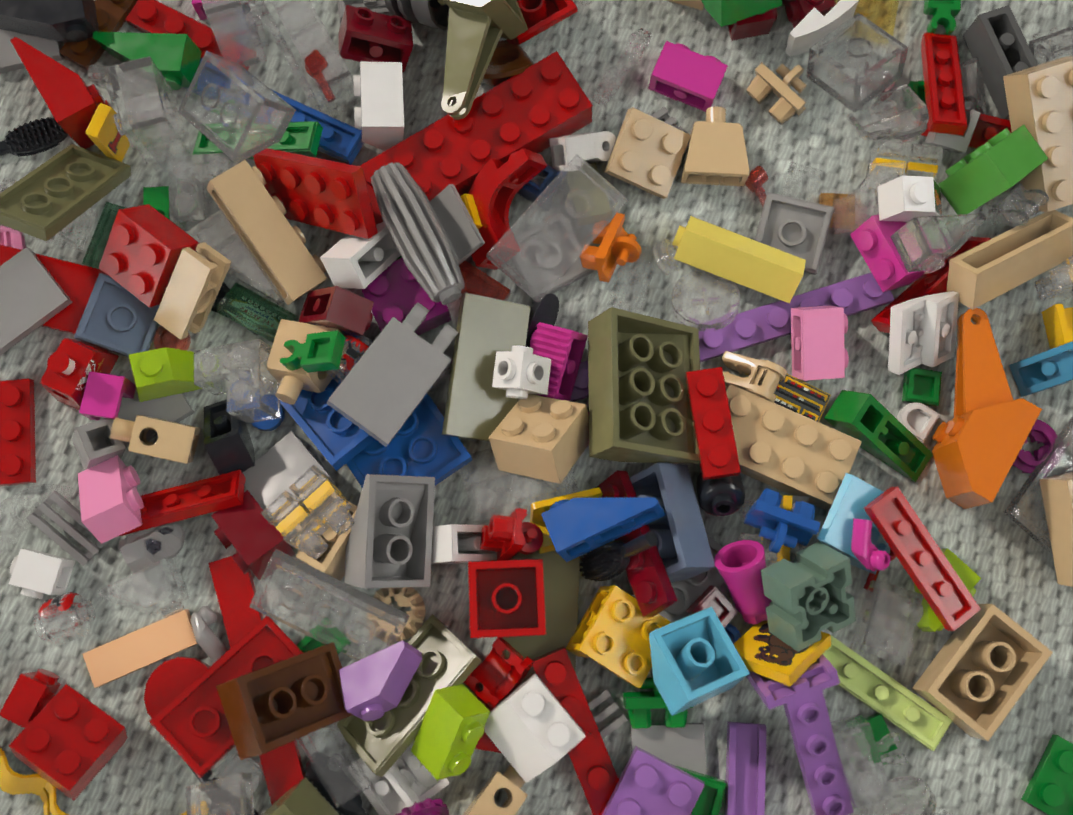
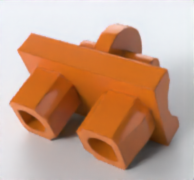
M615 213L611 222L595 223L591 233L592 242L600 244V246L584 245L580 253L582 267L597 270L599 281L609 282L617 264L624 266L627 262L633 263L640 258L642 248L636 241L637 237L634 234H628L622 226L625 221V214Z

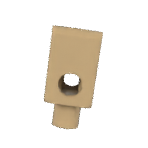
M719 106L710 107L706 110V121L694 122L682 170L681 183L744 186L749 177L750 170L743 127L739 123H726L725 108Z
M281 319L266 364L267 370L280 384L275 394L279 400L293 405L296 403L301 390L321 393L326 389L338 371L337 369L307 373L302 367L294 371L288 370L280 363V358H288L293 353L284 347V343L288 340H297L302 344L305 343L307 334L336 331L339 329ZM345 341V343H344V348H343L342 356H343L344 354H347V353H346V351H347V349H348V342H347V341Z
M137 415L135 421L115 418L110 432V439L128 442V451L188 464L193 462L201 428ZM149 430L157 432L158 439L156 443L147 441L146 434Z
M511 764L503 775L498 771H494L463 815H515L528 796L521 790L525 781ZM502 788L507 792L508 798L501 807H498L494 802V796Z

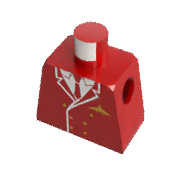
M64 338L56 352L49 356L47 360L48 367L41 378L40 384L57 401L80 410L89 371L110 374L119 356L80 340Z

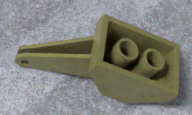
M438 0L442 6L445 4L449 6L441 106L453 119L461 120L469 114L500 37L512 40L528 30L517 0Z

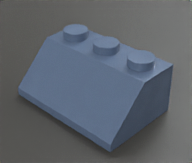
M658 462L630 477L637 497H656L666 514L648 523L650 531L654 532L658 537L656 546L670 582L690 579L715 568L688 465Z

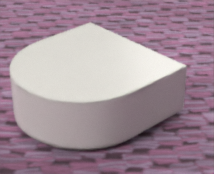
M914 402L904 406L899 411L897 420L921 443H924L940 414L922 403Z

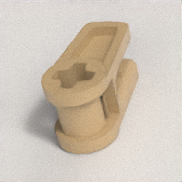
M725 351L722 356L725 366L738 371L739 374L749 375L743 378L730 374L729 371L723 372L725 386L727 387L729 384H732L774 403L776 388L780 380L785 379L787 371L780 365L768 360H758Z

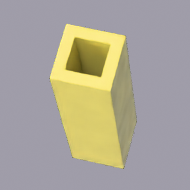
M690 216L686 227L679 225L672 245L678 247L674 256L675 260L789 304L804 275L805 259Z

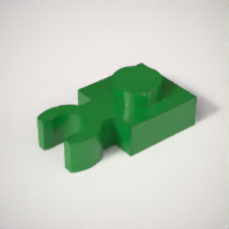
M924 0V14L933 15V18L927 25V33H934L939 24L944 26L945 35H951L956 28L954 17L961 11V0Z
M339 330L307 334L306 341L302 344L297 340H288L284 343V347L293 354L288 358H280V363L291 371L302 367L307 373L339 369L346 338Z

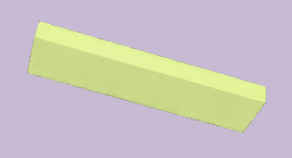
M831 636V646L823 655L837 670L840 684L837 685L875 712L882 714L885 719L926 748L935 751L951 725L952 720Z

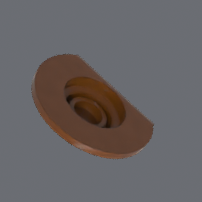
M507 40L499 41L482 81L490 86H497L514 75L523 73L534 62L520 45L509 44Z

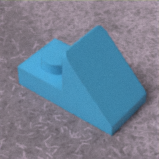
M1073 341L1009 365L1021 397L1066 384L1068 381L1073 380Z

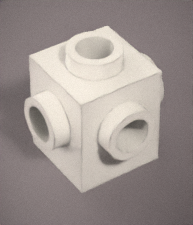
M512 346L511 351H496L492 387L507 390L506 397L527 399L528 394L547 395L551 359L533 354V348L526 346Z

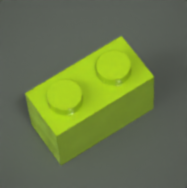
M463 684L436 689L411 752L436 780L464 773L471 764L472 754L478 740L484 733V726L490 711Z

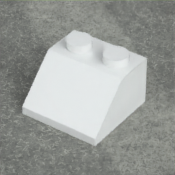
M360 61V75H353L354 96H361V107H354L355 128H362V142L386 151L403 141L402 62Z
M536 673L490 712L484 726V732L526 783L557 763L586 737L583 730Z

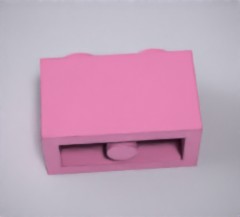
M816 306L791 308L793 377L803 381L845 378V368L848 366L849 356L844 344V334L848 331V318L844 313V307Z
M117 455L78 473L81 522L101 544L142 525L140 509L144 508V504L137 490V485H140V478L133 466H126Z

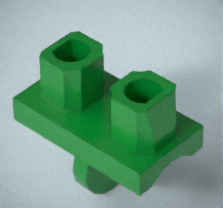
M652 669L651 677H647L642 687L639 688L652 689V691L623 692V704L628 709L632 728H650L651 709H664V724L666 727H686L688 709L676 715H671L654 683Z

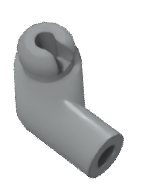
M203 606L197 613L194 611L190 622L197 644L215 662L228 649L209 628L211 624L216 622V614L208 606Z

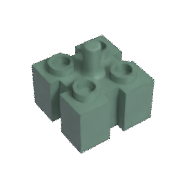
M819 541L796 552L793 563L784 558L761 570L764 596L772 600L770 605L766 607L769 632L797 652L820 641L821 631L827 629L834 633L856 621L854 596L845 590V587L852 584L850 558Z

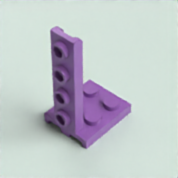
M822 654L791 686L749 671L750 674L746 678L768 710L784 705L814 815H849L854 813L822 691L840 684L837 670Z
M727 721L725 815H765L767 728L765 724Z
M636 746L602 815H690L705 784L693 775Z

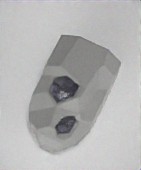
M176 523L142 530L120 541L119 550L133 573L142 575L177 556L184 545L185 531L182 526Z

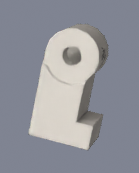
M609 131L585 132L549 138L552 166L557 171L570 173L580 171L579 161H608L617 138Z

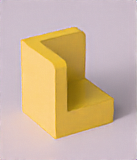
M1054 304L1042 311L1050 350L1072 342L1073 307L1064 308L1063 304Z

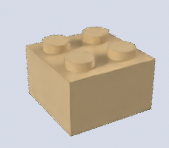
M528 394L527 399H519L489 436L498 470L561 484L589 445V414L586 404Z

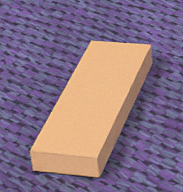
M182 610L83 653L82 655L94 688L101 687L197 645L190 622L191 615L189 610Z

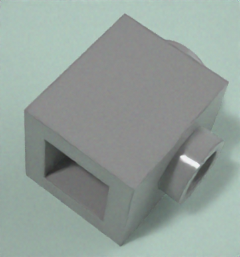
M104 418L75 428L72 442L84 470L117 455L120 459L122 458L127 442L110 439L114 419Z

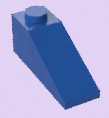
M656 497L564 499L551 505L550 510L541 515L556 552L568 562L666 514Z

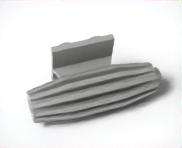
M396 162L380 167L371 176V183L382 219L407 268L433 302L441 301L443 305H447L458 300L462 295L461 290L465 287L459 265L485 242L455 185L449 184L433 200L429 201L402 164Z

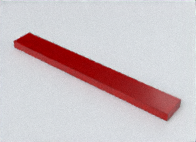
M232 556L208 564L231 648L263 619L251 571L249 570L244 574ZM294 740L259 755L271 804L273 805L282 795L305 777L297 741Z

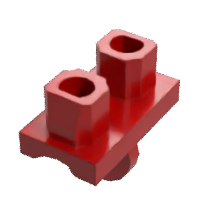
M516 508L509 517L494 514L490 519L489 526H483L480 549L497 552V561L510 560L517 552L525 555L537 552L543 544V533L534 523H522L527 516V509Z

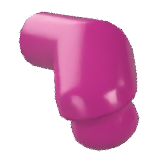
M853 519L852 553L866 569L873 572L877 569L881 571L886 570L890 564V556L886 551L878 550L871 542L872 520Z

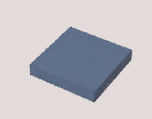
M99 273L74 338L128 358L129 354L149 351L159 326L154 321L160 305L149 308L110 276Z

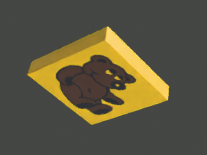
M765 620L753 625L733 645L749 671L791 686L831 646V635L821 631L820 641L797 652L771 634L768 628V621Z

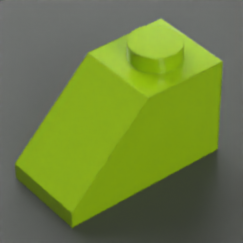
M164 347L129 354L139 402L211 387L203 353Z

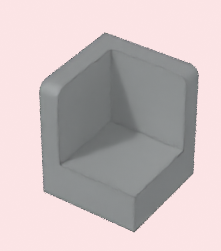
M975 110L966 111L968 127L963 136L928 132L924 144L955 153H966L980 112Z

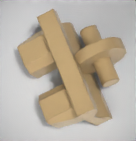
M761 63L755 69L756 77L747 88V93L759 104L771 91L780 99L769 110V114L782 125L795 113L799 116L806 109L804 107L806 102L790 88L791 86L794 87L799 93L806 88L807 85L799 79L804 69L798 64L790 71L782 63L776 70L784 78L781 80L766 65Z

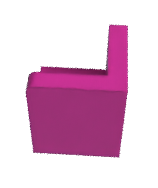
M89 371L79 413L94 421L100 420V417L115 419L118 417L122 397L134 399L136 386L123 376Z

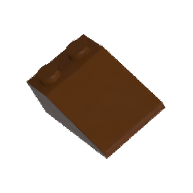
M334 642L216 686L240 760L262 755L353 715L345 710L339 673L342 665Z

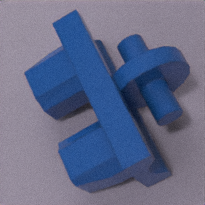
M765 488L747 512L744 524L760 529L759 536L770 540V552L777 554L782 545L795 549L797 543L807 546L811 537L819 532L821 522L814 520L815 506L804 501H796L791 511L780 508L782 495L777 491Z

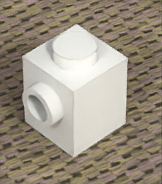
M21 548L19 554L11 563L9 584L21 587L20 594L38 599H43L44 594L65 595L75 561L36 550Z

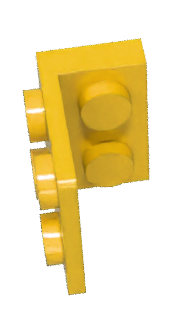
M616 585L600 586L566 646V650L577 657L592 659L633 687L641 688L652 668L649 634L651 631L672 622L660 614L654 617H643L636 598Z

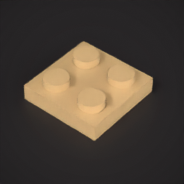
M632 107L626 113L604 172L663 199L667 198L691 135Z

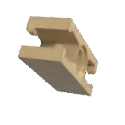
M205 242L197 245V252L190 247L182 249L154 318V321L180 340L188 336V330L192 333H198L204 327L232 261Z

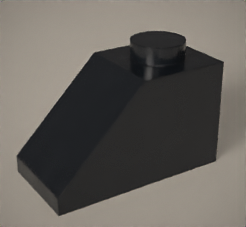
M234 396L203 407L204 447L219 475L241 470L243 473L248 468L254 467V447L238 397Z

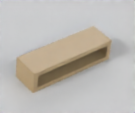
M245 159L210 180L207 190L286 304L290 305L308 293V291L322 284L327 279L324 274L326 269L321 259L315 254L312 256L305 247L306 239L301 230L296 225L291 226L284 216L286 210L281 201L276 196H270L264 187L266 181L262 173L256 166L250 167Z
M1056 210L1044 212L950 259L946 292H958V302L973 310L1073 258V218Z

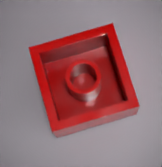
M149 204L119 209L98 268L150 308L160 305L182 249L190 247L197 252L196 247L199 242Z
M543 559L468 562L470 638L546 635Z
M65 684L8 746L17 759L75 801L121 748L128 737L126 728L68 684Z

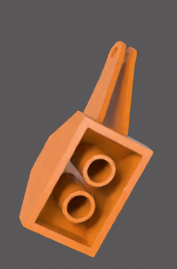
M980 308L967 310L957 320L954 418L947 423L942 422L932 438L936 441L932 453L946 499L963 509L993 502L1042 411L1041 408L1024 398L1013 400L988 316Z

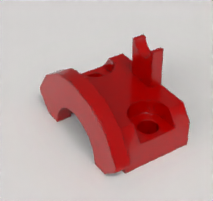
M498 637L494 641L488 656L464 681L482 701L488 704L487 708L490 711L518 687L533 664V661L528 656L524 658L503 637ZM506 650L510 652L509 658L505 655ZM480 683L483 685V691L479 688Z

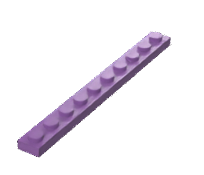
M871 272L793 296L790 304L780 300L696 326L695 328H699L700 362L723 356L725 351L736 352L790 335L791 308L816 306L844 307V313L848 317L889 304L894 301L891 290L882 292ZM588 360L580 363L570 399L571 402L589 397Z

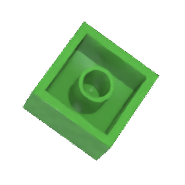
M1024 124L1012 133L1008 128H1005L988 140V142L980 145L963 157L964 159H961L945 170L948 177L940 182L939 186L941 187L942 194L954 211L962 218L1014 186L1045 162L1048 157Z

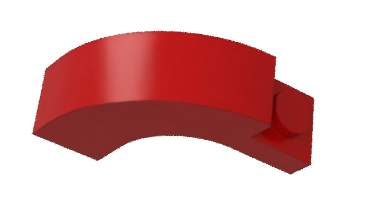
M522 148L512 153L508 157L507 162L491 158L476 176L468 194L474 197L482 224L478 231L485 242L471 254L477 267L497 270L520 252L509 227V209L516 193L547 167L541 154Z

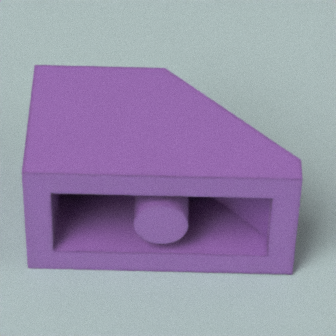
M402 640L340 669L345 710L364 721H373L381 718L384 712L397 707L422 660L421 652Z

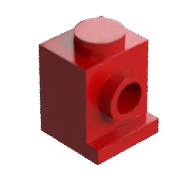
M38 669L37 672L21 673L0 711V716L25 728L56 695L61 685L57 682L59 676L45 669Z

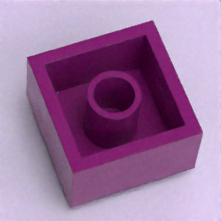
M403 258L394 261L365 289H361L364 297L374 302L371 311L381 332L393 317L402 323L417 302L429 310L425 320L415 331L417 335L452 321L447 305H443L441 301L433 302L407 268Z

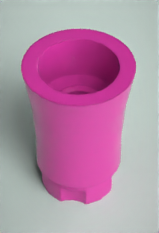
M740 540L724 546L716 554L714 563L731 593L736 609L742 614L744 621L749 624H758L767 620L766 607L770 605L772 600L764 596L761 570L766 568L763 545L753 540Z

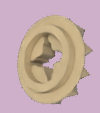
M412 587L381 588L376 591L368 604V621L374 633L387 641L397 642L411 638L423 625L425 619L424 601L420 594ZM392 597H394L399 607H411L410 611H406V614L401 615V622H399L401 628H398L394 618L381 617V614H385L386 611L392 609Z

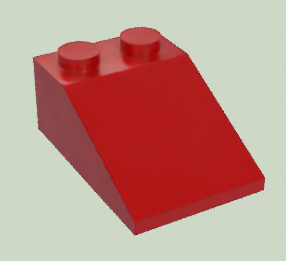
M18 37L10 39L56 122L80 147L87 149L95 143L86 135L85 131L98 105L102 103L112 107L110 103L104 100L94 84L88 86L77 73Z

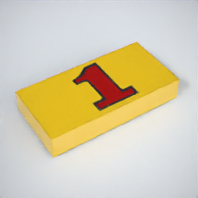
M102 103L98 105L85 131L86 135L106 157L122 162L135 136L114 109Z

